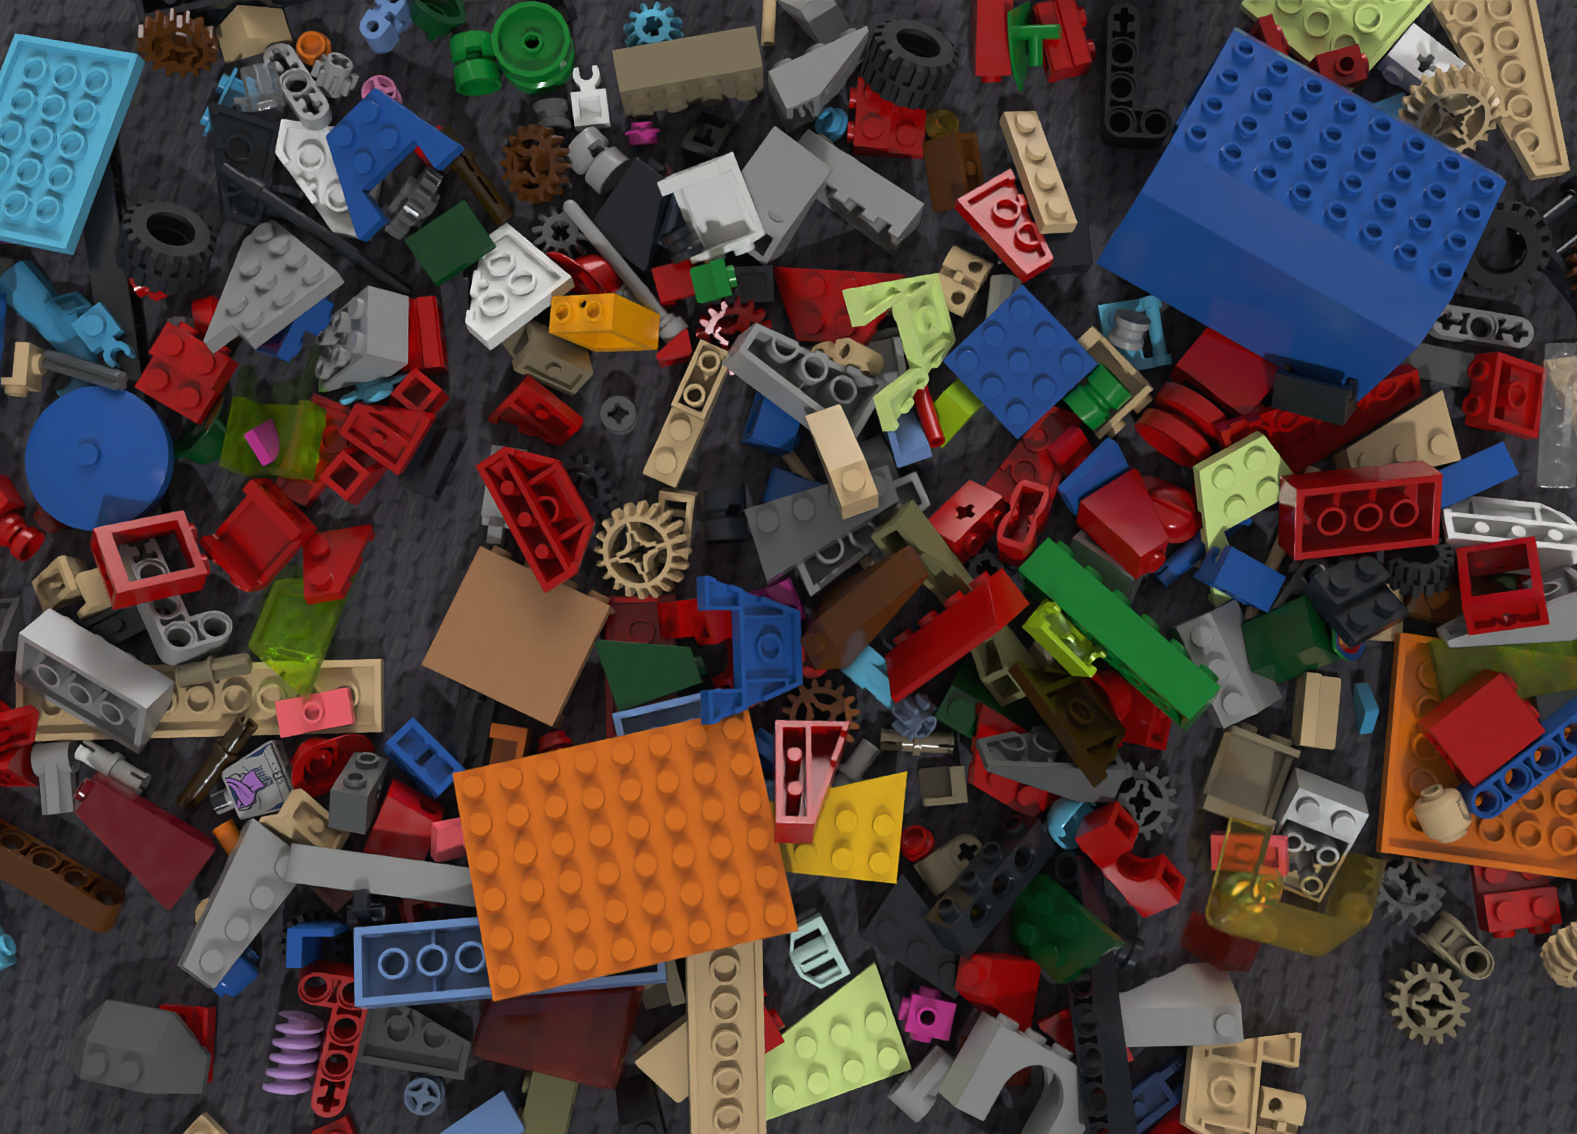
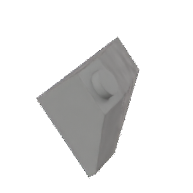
M1224 961L1186 963L1159 978L1154 977L1145 981L1143 985L1127 992L1119 993L1126 1047L1193 1046L1244 1042L1241 1003Z

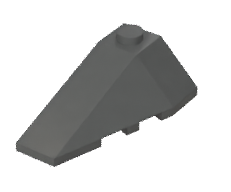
M1043 725L1033 726L1029 733L1019 734L1011 731L977 739L975 744L986 771L1077 802L1112 803L1127 772L1125 764L1117 751L1114 760L1106 769L1108 774L1106 779L1094 788L1066 749L1063 748L1050 728H1045Z

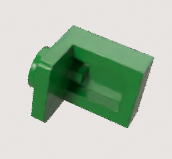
M724 258L709 261V264L690 269L698 303L733 296L731 288L738 286L733 265L726 266Z

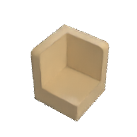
M98 568L78 573L75 576V581L86 602L77 612L80 620L92 617L111 607Z

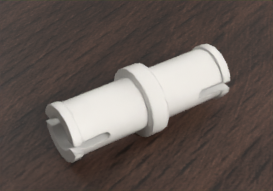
M84 740L83 744L86 745V748L80 744L75 752V759L84 762L139 795L143 792L140 787L142 786L146 789L150 783V774L126 762L125 756L119 752L113 754L93 742V740Z

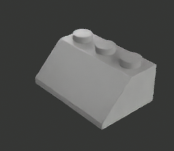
M1234 599L1169 628L1173 639L1188 650L1189 655L1187 658L1198 667L1201 664L1207 666L1219 678L1216 683L1221 686L1215 701L1207 708L1211 720L1217 728H1226L1255 715L1282 698L1275 681L1255 674L1250 670L1241 628L1242 622L1246 619L1238 602Z

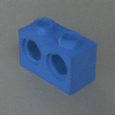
M413 717L385 743L382 749L434 801L454 783L452 773L465 770Z

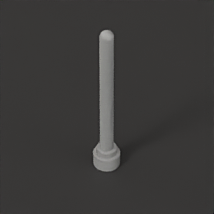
M574 200L565 201L563 209L610 264L643 306L660 314L659 336L663 341L668 344L681 331L688 328L689 326L680 315L676 317L673 312L669 314L579 205Z

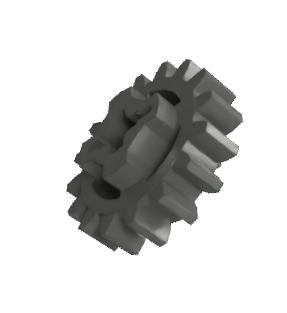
M429 166L425 168L423 173L421 172L417 179L409 175L390 201V205L386 209L392 215L384 230L398 240H401L404 234L406 235L410 227L418 231L437 206V201L441 196L435 192L443 176Z
M1137 761L1133 770L1129 762H1124L1127 772L1123 781L1130 777L1131 779H1129V784L1121 792H1117L1114 801L1117 800L1140 826L1138 833H1140L1144 840L1148 841L1151 840V830L1158 834H1163L1164 830L1160 824L1163 821L1173 822V819L1167 812L1168 809H1177V804L1169 802V797L1177 792L1176 789L1165 787L1170 780L1169 776L1157 777L1159 769L1157 766H1151L1145 771V763ZM1147 780L1155 786L1159 797H1154L1150 792ZM1138 794V797L1144 798L1143 805H1137L1135 811V806L1129 804V798L1136 797ZM1153 810L1157 811L1155 816L1144 824L1145 817Z
M1376 852L1364 865L1363 868L1366 872L1360 877L1361 882L1368 884L1362 891V894L1364 896H1372L1374 899L1370 904V908L1380 907L1383 909L1381 918L1384 920L1390 915L1395 916V923L1399 926L1406 919L1411 926H1416L1421 920L1427 922L1442 907L1443 903L1440 899L1446 894L1445 889L1437 886L1444 879L1443 876L1433 875L1432 873L1436 866L1434 862L1425 864L1422 861L1423 858ZM1394 866V868L1389 867L1386 871L1382 870L1385 867ZM1419 900L1423 901L1422 904L1412 906V903L1416 904Z

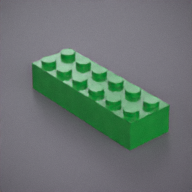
M1048 537L1018 568L1020 586L1040 604L1044 599L1057 603L1061 607V612L1093 645L1102 647L1107 652V656L1102 659L1186 732L1215 701L1221 688L1216 683L1219 680L1217 675L1203 664L1199 667L1187 658L1189 652L1182 644L1175 639H1172L1170 642L1158 633L1160 627L1152 618L1146 614H1143L1141 617L1130 608L1132 605L1131 601L1117 589L1111 592L1101 583L1104 579L1094 568L1089 565L1083 568L1073 559L1076 555L1065 543L1059 541L1056 544Z

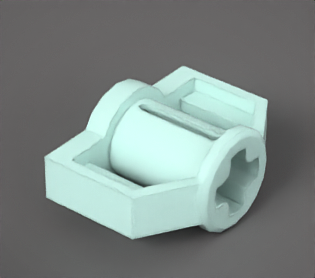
M820 912L797 923L798 931L789 933L787 952L801 978L822 989L850 974L849 968ZM817 928L820 929L822 935L794 949V940ZM833 958L837 962V965L816 976L807 973Z

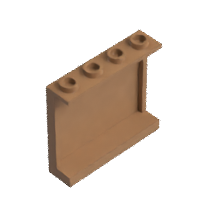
M493 545L490 551L480 546L421 665L559 729L565 718L561 713L595 645L594 642L597 641L609 614L614 616L616 610L607 605L610 600L608 597L593 590H590L588 595L575 590L578 584L571 580H567L550 592L544 593L527 560L521 565L512 561L513 554L505 549Z

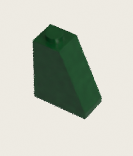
M609 640L594 642L619 712L636 708L705 683L702 675L708 673L704 658L701 652L694 654L691 647Z

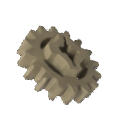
M1430 961L1426 962L1425 968L1418 962H1412V972L1400 968L1398 971L1402 979L1400 981L1390 979L1389 983L1395 988L1394 993H1385L1384 996L1393 1001V1005L1385 1009L1386 1013L1397 1016L1392 1025L1399 1030L1404 1029L1403 1035L1411 1040L1417 1036V1041L1428 1045L1430 1037L1434 1042L1443 1044L1444 1033L1455 1038L1457 1035L1453 1027L1456 1024L1465 1027L1466 1023L1460 1018V1015L1471 1010V1008L1462 1005V1000L1470 996L1469 992L1458 990L1463 980L1456 976L1450 977L1451 969L1444 966L1438 969L1437 964ZM1443 986L1445 987L1449 998H1447L1442 992ZM1432 999L1439 1004L1425 1005L1423 1007L1416 1003V1001L1424 1002V1000ZM1406 1007H1409L1413 1012L1415 1023L1409 1018Z

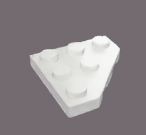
M281 119L275 154L293 176L336 236L358 239L326 139V135L334 127L327 126L322 130L312 131L306 129L299 121ZM382 181L370 191L377 204Z
M507 222L489 235L497 248L478 261L477 270H474L470 290L472 297L470 310H467L465 324L469 332L490 351L549 307L552 296H563L575 287L573 279L568 273Z

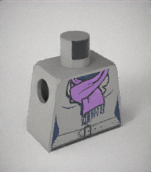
M282 740L266 742L222 771V778L226 788L210 795L211 804L217 814L220 815L235 808L240 820L280 811L291 790H294L291 784L292 768Z

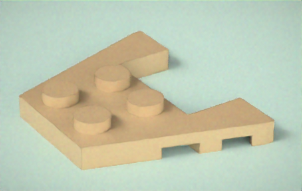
M1295 1032L1244 1039V1042L1187 1047L1179 1123L1196 1134H1255L1262 1061L1290 1068L1299 1067L1302 1033Z

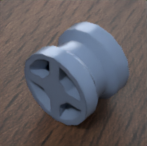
M419 1074L407 1085L404 1091L406 1107L416 1115L432 1113L446 1096L445 1083L440 1076Z

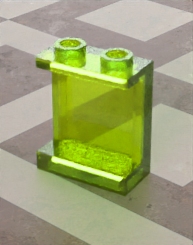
M233 397L219 467L240 476L314 480L316 466L319 462L322 433L326 425L325 417L327 410L309 400H300L299 405L259 404L246 397ZM271 418L279 437V453L273 462L263 466L244 437V434Z

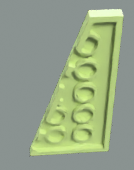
M875 961L781 1034L785 1042L765 1054L766 1121L912 1069Z

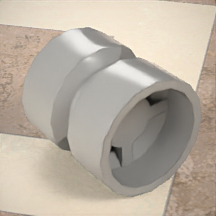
M594 126L586 128L574 138L568 146L570 153L564 157L565 162L572 163L571 168L577 174H585V182L599 195H604L612 190L631 165V160L617 147L609 148V140Z

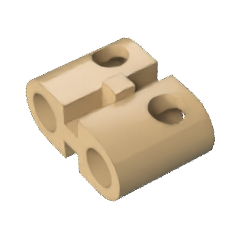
M953 245L938 274L948 311L965 318L977 299L976 296L979 290H982L987 281L993 263L957 245Z
M850 338L838 339L836 344L831 341L819 343L811 350L812 352L817 350L828 355L829 360L842 366L850 365L862 371V375L869 378L876 377L884 364L883 356L880 353Z
M1260 1085L1255 1134H1298V1125L1303 1126L1306 1113V1099L1304 1095Z

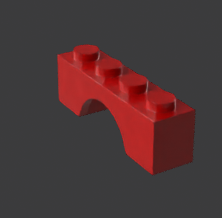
M414 367L391 393L388 406L436 415L450 397ZM352 445L343 449L318 478L345 501L357 506L388 468L356 445Z

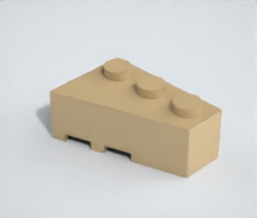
M1443 390L1427 397L1333 455L1337 470L1420 460L1425 461L1434 468H1439L1460 461L1461 457Z

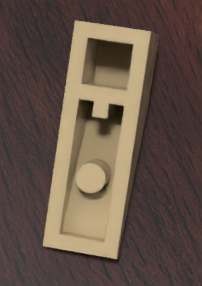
M838 404L806 415L805 420L842 519L878 508L876 486L841 405Z

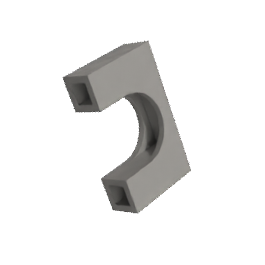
M982 1011L939 1087L938 1092L954 1107L984 1121L1004 1084L1014 1073L1028 1066L1041 1065L1045 1077L1043 1092L1021 1134H1083L1085 1123L1077 1061L1072 1059L1074 1053L1054 1042L1052 1047L1046 1045L1047 1039L1028 1027L1023 1033L1018 1030L1019 1023L1002 1013H999L997 1018Z

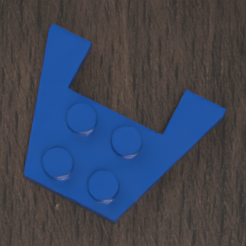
M377 88L368 93L326 135L356 236L359 240L368 242L389 222L371 196L370 191L417 146L421 148L433 167L441 171L465 150L460 143L452 140L438 128L427 123L417 116L416 113Z
M711 576L697 577L698 611L731 610L734 671L733 689L700 690L701 725L716 724L727 716L738 714L758 702L767 701L802 685L800 610L763 596L750 594L743 591L740 587L721 583Z

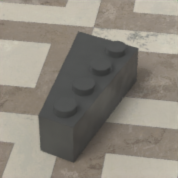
M888 465L870 470L878 492L879 507L846 519H842L829 483L745 509V515L767 585L898 505L899 498Z

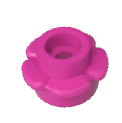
M652 122L631 123L632 130L625 132V135H629V145L639 146L657 144V133L660 130L653 128Z

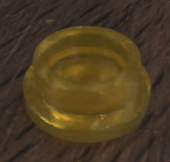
M941 109L928 116L925 121V130L931 139H935L952 133H959L960 124L958 118L952 112Z

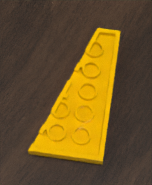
M907 771L832 787L813 842L779 843L785 872L896 884ZM770 801V807L774 820V801Z

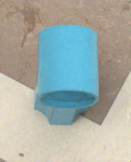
M868 645L848 668H839V670L848 678H851L861 689L865 687L877 700L892 711L895 702L891 698L887 666L885 664L886 660Z

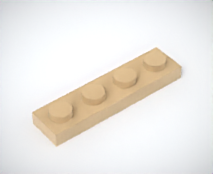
M1036 111L1003 112L999 123L1039 234L1073 232L1077 225V220Z

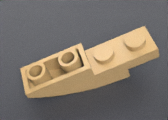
M700 339L671 403L670 413L642 472L643 475L677 489L690 458L693 457L728 373L729 369L721 363L729 351Z

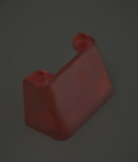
M637 985L523 995L494 1002L492 998L486 999L474 1035L471 1053L483 1059L598 1088L614 1089L618 1087L626 1071L646 986Z

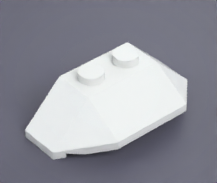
M1470 496L1443 509L1440 514L1445 541L1451 545V549L1455 553L1456 548L1535 536L1542 574L1568 564L1570 566L1577 564V522L1541 503ZM1530 568L1504 572L1531 575Z

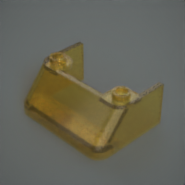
M1230 816L1206 906V919L1211 927L1225 933L1314 957H1323L1368 926L1374 913L1387 861L1349 851L1334 878L1325 914L1280 902L1284 886L1282 875L1277 869L1263 865L1273 827Z

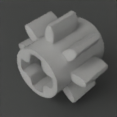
M335 52L329 53L327 56L322 54L320 61L315 60L310 75L317 78L315 85L319 87L323 95L330 98H339L342 95L346 97L350 90H354L359 78L358 75L352 73L354 68L352 61L345 55Z

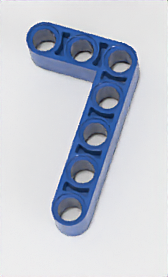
M1577 695L1540 723L1545 729L1542 735L1475 788L1464 782L1457 787L1456 790L1461 793L1470 814L1484 819H1492L1498 816L1577 755ZM1569 725L1570 734L1565 739L1564 731L1565 728ZM1540 747L1541 756L1538 761H1535L1534 754ZM1511 769L1512 778L1510 782L1506 784L1505 775ZM1482 792V803L1476 807V796Z

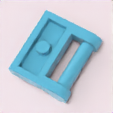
M1151 295L1141 299L1098 305L1096 312L1100 332L1107 339L1110 330L1115 328L1116 322L1114 317L1119 309L1136 312L1145 311L1146 316L1151 320L1148 331L1153 357L1144 358L1142 349L1139 351H1129L1115 346L1139 372L1173 366L1172 356L1167 354L1159 310L1162 307L1160 299Z

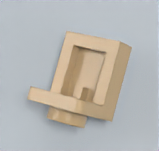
M15 342L12 377H0V388L4 389L5 395L27 397L28 391L41 392L42 378L48 370L41 363L44 359V349L28 342Z

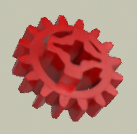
M736 295L734 304H729L726 298H722L720 308L713 304L708 305L710 317L700 315L699 323L704 327L696 328V337L713 344L711 340L712 333L714 338L720 341V348L729 351L738 338L736 337L732 341L729 339V334L733 335L736 330L743 333L749 328L751 321L754 324L758 323L772 329V321H762L766 315V310L761 308L754 311V300L750 299L746 305H742L740 296ZM730 314H736V316L730 317L727 319L722 318ZM729 370V374L734 376V373Z

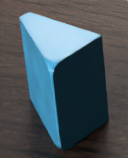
M78 291L44 301V306L60 334L65 339L79 336L70 324L91 309L93 305Z

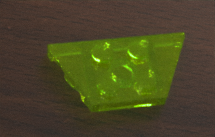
M357 573L351 579L352 584L345 599L310 605L304 599L303 577L299 579L291 577L277 580L273 583L248 647L302 698L309 699Z

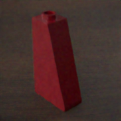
M99 771L91 780L85 778L73 794V798L76 799L75 814L155 899L168 910L173 908L215 851L213 838Z

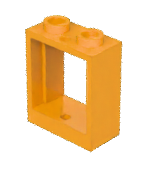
M615 293L552 296L549 333L595 352L658 350L660 314ZM584 301H586L585 307L582 308V307H581L582 303H583Z

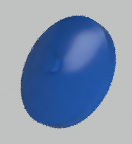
M88 386L73 390L50 404L34 424L25 452V470L28 484L41 507L63 524L86 531H93V528L144 518L157 506L164 496L171 481L174 467V447L171 434L157 410L133 393L119 389L112 390L102 386Z

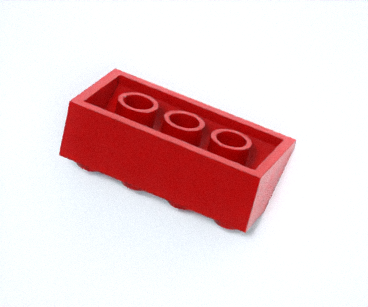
M1003 568L992 576L987 571L983 572L968 584L972 589L969 593L963 595L959 590L942 603L946 608L943 612L938 614L933 609L917 621L921 628L914 633L908 628L892 640L896 646L885 655L891 698L895 704L1000 631L1030 604Z

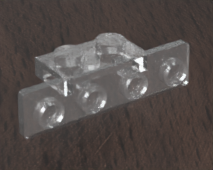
M1547 343L1545 345L1537 486L1574 488L1576 486L1577 343Z

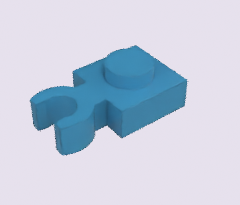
M98 302L70 324L91 352L99 355L104 351V361L110 367L117 370L121 369V366L116 361V355L120 351H124L132 359L136 357V352L131 346L118 340L126 332L104 304Z

